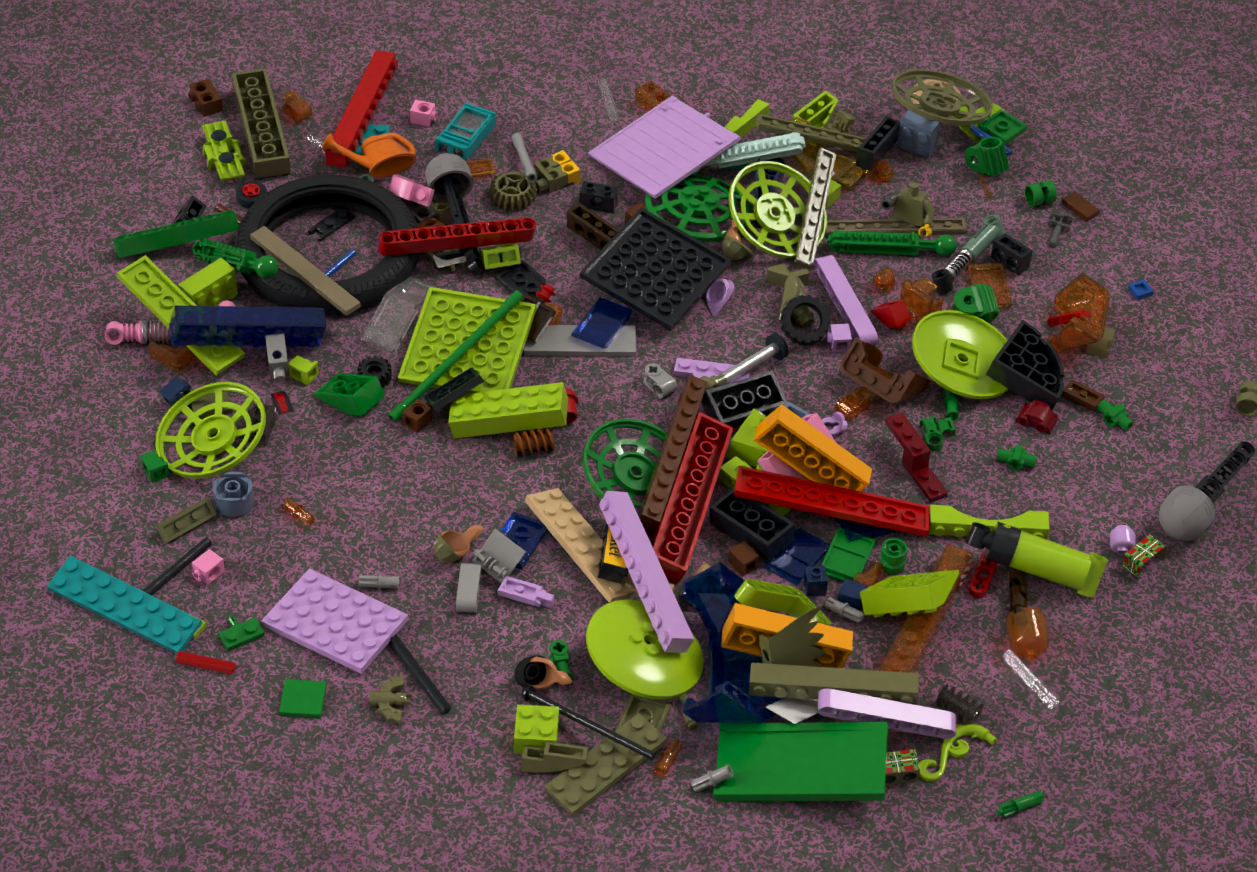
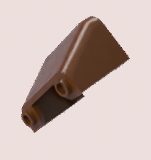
M855 337L840 363V370L844 375L893 404H899L924 392L931 382L926 377L916 374L909 369L905 374L895 373V375L879 367L883 359L882 351Z

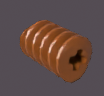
M544 428V433L541 429H537L536 434L533 430H530L529 435L526 431H522L521 437L518 432L514 433L513 449L516 457L518 456V451L525 456L526 450L529 451L530 455L533 454V449L540 453L541 447H543L545 452H548V446H551L553 451L555 450L553 435L549 428Z

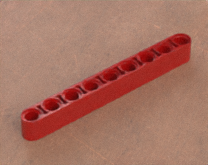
M517 218L385 231L379 236L378 252L384 256L529 242L534 238L536 222L532 218Z

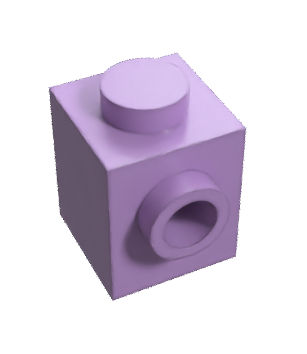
M830 324V332H827L826 338L827 343L831 344L832 353L847 352L850 348L852 337L849 324Z

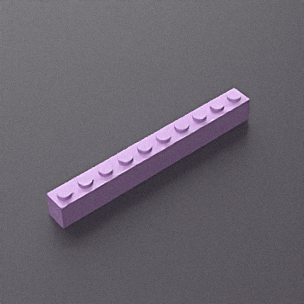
M607 491L600 501V509L659 638V642L664 652L686 653L694 637L628 492Z

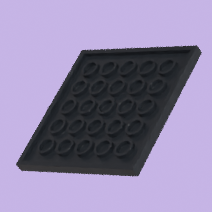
M641 207L580 272L579 277L671 331L728 268L732 259Z

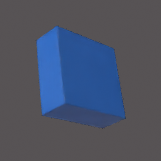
M1144 279L1131 283L1128 286V290L1137 300L1152 296L1154 290Z

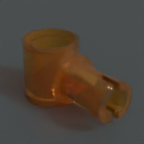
M874 562L869 570L863 574L857 573L853 581L868 587L878 583V576L883 572V565L880 562Z

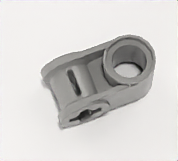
M651 363L645 367L646 376L643 382L658 398L662 399L677 390L678 387L675 379L658 364Z

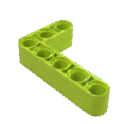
M746 579L734 595L736 600L743 605L785 612L795 618H799L816 608L808 597L795 587L753 579ZM820 610L811 619L812 622L818 621V623L828 626L831 624L830 620Z

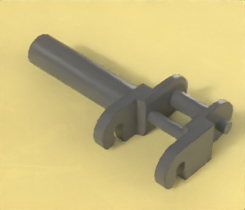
M1064 213L1051 214L1050 218L1052 220L1048 221V226L1055 228L1049 242L1050 247L1056 246L1061 231H1064L1065 228L1066 232L1070 231V226L1062 222H1067L1068 219H1070L1069 222H1073L1074 218L1072 215Z

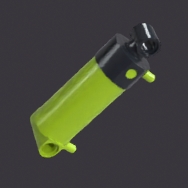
M973 522L966 539V543L974 548L987 549L986 560L1077 590L1078 594L1087 597H1094L1100 582L1099 578L1102 577L1108 562L1107 558L1093 552L1087 554L1001 522H997L993 531L984 524Z

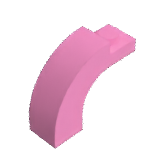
M393 174L388 189L398 197L428 207L435 191L432 188L415 183L412 179Z

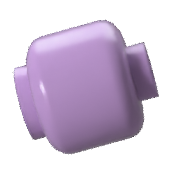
M1118 525L1110 532V549L1117 552L1118 555L1124 556L1127 551L1136 545V534L1129 526Z

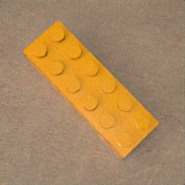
M781 404L757 425L754 441L809 480L861 491L869 485L872 473L871 467Z
M735 603L722 629L721 647L762 657L759 635L769 639L797 618ZM817 623L809 633H821L824 636L812 646L823 650L826 654L812 661H816L827 668H843L853 650V631Z

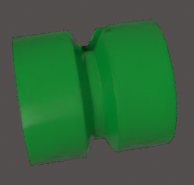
M1051 180L1025 186V199L1030 207L1039 206L1042 203H1052L1057 199L1056 187Z
M891 538L883 542L879 566L884 573L898 575L903 572L907 556V545L904 541Z

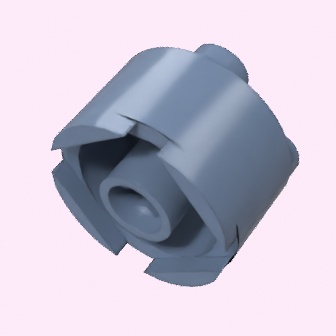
M232 471L224 473L223 477L217 478L214 481V502L219 514L233 517L249 513L254 504L253 486L250 478L248 479L241 472Z

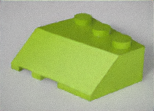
M756 409L752 410L732 438L725 458L732 459L737 456L748 465L757 467V461L768 451L754 441L757 425L767 417Z

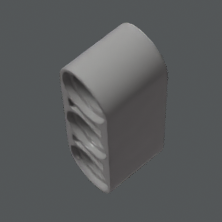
M461 563L456 612L477 613L482 564Z

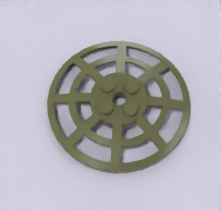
M918 69L908 70L898 74L891 86L894 97L904 107L922 117L951 125L979 124L990 117L993 109L992 101L979 87L962 78L944 72ZM922 78L947 82L945 88L925 85ZM915 79L918 85L908 90L900 85L905 80ZM956 85L976 97L967 99L961 94L952 91V89ZM896 88L905 93V99L901 97ZM920 90L923 92L921 94V97L913 94L914 92ZM910 97L919 101V104H913ZM981 101L986 113H975L973 104ZM967 106L969 112L960 111V108ZM956 115H962V116H967V117L962 118V119H958V118H956V117H954V116H956Z

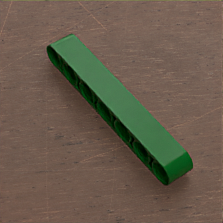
M229 210L118 236L113 239L117 257L123 258L238 230L239 224L235 211Z

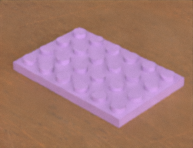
M309 568L262 619L261 623L262 626L362 674L390 642L391 637H394L409 618L408 614Z

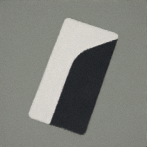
M462 248L433 255L438 268L466 261Z

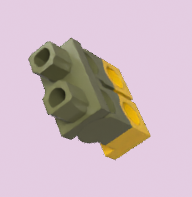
M564 150L540 161L533 162L538 179L535 181L538 192L547 189L551 193L566 184L581 182L580 169L571 161V158Z

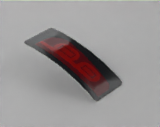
M285 390L270 394L279 415L294 411Z

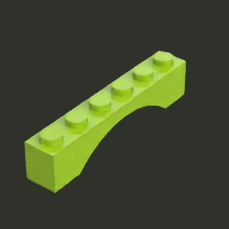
M930 505L929 534L967 537L973 522L984 524L991 531L994 530L997 522H1001L1021 529V531L1048 539L1049 512L1027 511L1022 515L1009 519L987 520L968 516L951 506Z

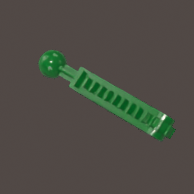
M835 230L828 235L827 247L836 253L898 254L910 256L918 255L919 249L935 250L940 256L947 257L955 252L957 243L951 235L947 234L940 235L936 240H919V234H915L914 231L911 233Z
M207 239L196 241L193 245L192 251L196 255L195 258L204 262L213 263L222 258L234 267L236 271L250 275L253 270L265 279L274 277L278 272L279 265L277 260L269 255L256 258L255 252Z

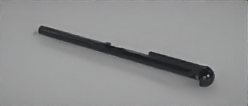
M526 686L522 689L521 695L525 701L532 699L544 706L559 707V714L650 760L655 759V752L535 693L533 686Z

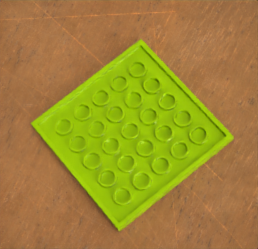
M429 287L398 375V381L420 385L506 299ZM519 302L431 388L437 389L469 368H473L482 377L484 382L466 394L511 389L537 309L536 304Z

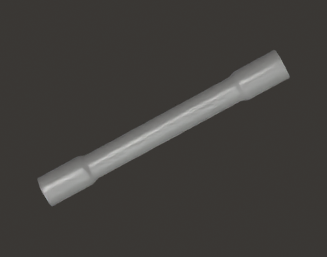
M515 133L512 135V141L522 162L525 176L528 182L534 183L537 180V175L524 146V140L520 133Z

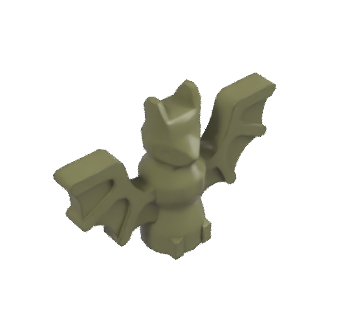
M404 674L399 677L390 676L387 682L379 683L380 691L369 692V707L375 708L379 706L377 715H383L387 723L393 721L401 724L402 712L391 707L392 705H411V702L407 700V698L411 697L410 693H392L395 690L403 689Z

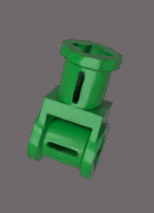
M562 640L553 641L550 645L551 653L549 660L554 663L558 671L566 672L571 680H573V672L570 671L568 664L567 643Z

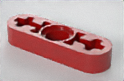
M986 551L982 553L970 582L969 593L974 598L986 596L998 563L990 561L989 566L986 565ZM980 572H985V573H987L989 576H988V577H981V576L979 575V573H980ZM981 583L982 586H981L980 590H976L977 587H978V584Z

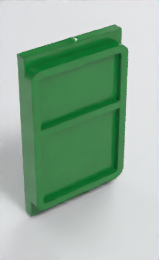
M839 527L822 563V566L825 565L827 577L840 582H844V579L859 582L876 540Z

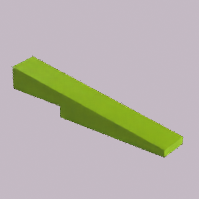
M758 99L741 118L734 116L724 128L739 135L741 139L757 126V114L769 116L770 104Z

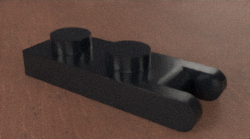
M339 208L308 230V234L319 233L318 241L321 242L353 220L355 215L345 208Z

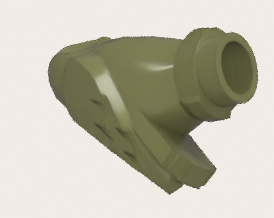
M796 275L787 277L784 283L779 321L782 310L792 298H796L799 295L806 296L803 290L804 284ZM799 306L791 313V317L795 319L796 324L801 325L802 328L811 326L815 322V315L808 306Z

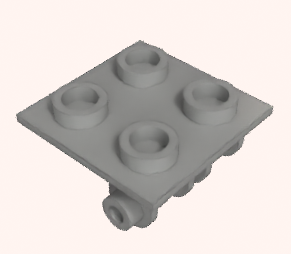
M494 529L481 549L474 551L473 556L475 557L472 561L475 564H482L483 570L502 583L503 579L511 574L526 551L500 531Z

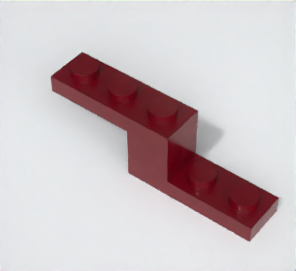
M901 412L886 417L885 424L904 448L902 465L928 501L931 503L947 497L948 492L929 468L931 450L904 413Z

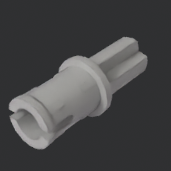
M381 574L379 576L361 575L359 576V586L378 587V590L380 588L398 589L399 576H381Z
M829 597L825 603V609L839 614L841 618L845 617L856 623L863 621L864 613L850 607L849 603L844 604L832 597Z
M727 764L717 770H709L706 775L694 779L691 785L695 792L710 786L715 787L717 783L732 778L733 771Z

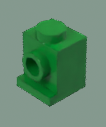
M155 450L141 455L142 468L151 483L170 476L168 463L164 461L162 456L159 457Z

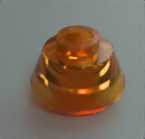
M882 160L873 168L870 175L875 181L886 183L894 178V171L889 162Z
M885 267L876 272V275L873 276L874 286H877L879 290L890 292L895 286L892 269Z

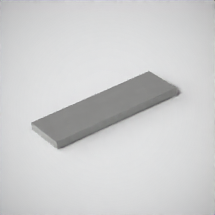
M548 325L536 343L527 338L524 346V355L636 357V326Z

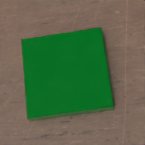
M1000 109L986 121L980 123L978 128L991 137L1001 139L1004 145L1025 132L1027 125Z
M285 679L279 716L321 719L327 688L326 681Z

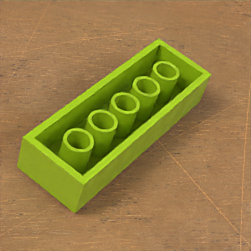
M563 382L463 394L451 402L448 423L454 439L566 426L568 396Z

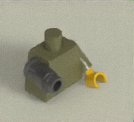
M911 182L909 187H905L902 191L892 190L891 194L883 198L881 203L883 209L889 210L895 206L892 218L921 226L918 231L919 236H923L924 230L927 232L926 237L931 236L932 230L929 227L932 225L935 210L929 201V195L926 192L919 191L918 183Z

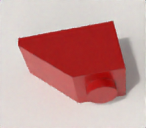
M903 299L886 302L870 310L888 328H896V330L905 327L906 322L912 320Z

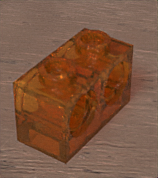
M652 80L635 88V101L648 112L671 97Z

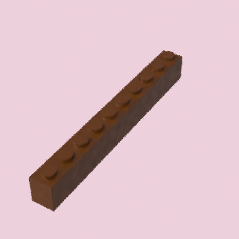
M691 374L681 390L638 515L645 532L653 535L663 516L708 383Z

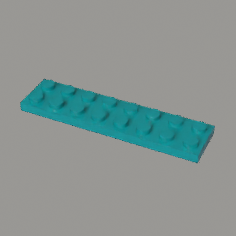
M71 555L47 585L48 590L176 654L179 651L183 652L195 632L203 624L200 619Z

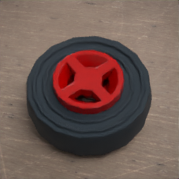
M256 181L242 183L236 190V200L242 207L250 208L260 197L267 193V188L262 183Z

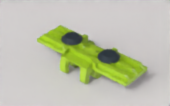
M226 121L202 125L207 143L203 145L202 153L204 158H207L208 170H212V165L215 164L220 181L245 177L242 167L247 164L246 158L242 155L240 141L237 139L232 140V135Z

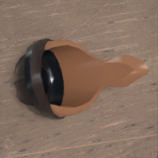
M532 655L524 658L517 664L514 671L515 681L523 688L533 686L534 690H544L550 688L554 683L561 685L572 683L571 678L566 672L558 671L552 661L541 655Z

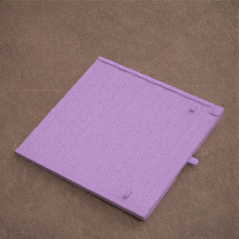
M672 95L589 151L588 155L656 199L729 147L737 144L741 139L739 135L708 118L710 117L709 113L703 115Z

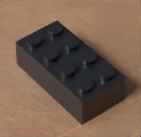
M773 370L706 390L701 400V404L708 416L733 428L741 426L753 409L768 416L781 404L785 405L787 403Z
M734 487L710 506V523L739 543L745 541L756 550L759 556L769 562L795 541V523L762 502L734 496Z

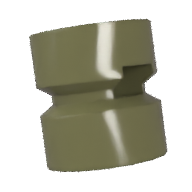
M1245 381L1240 384L1235 409L1239 414L1250 417L1257 415V382Z

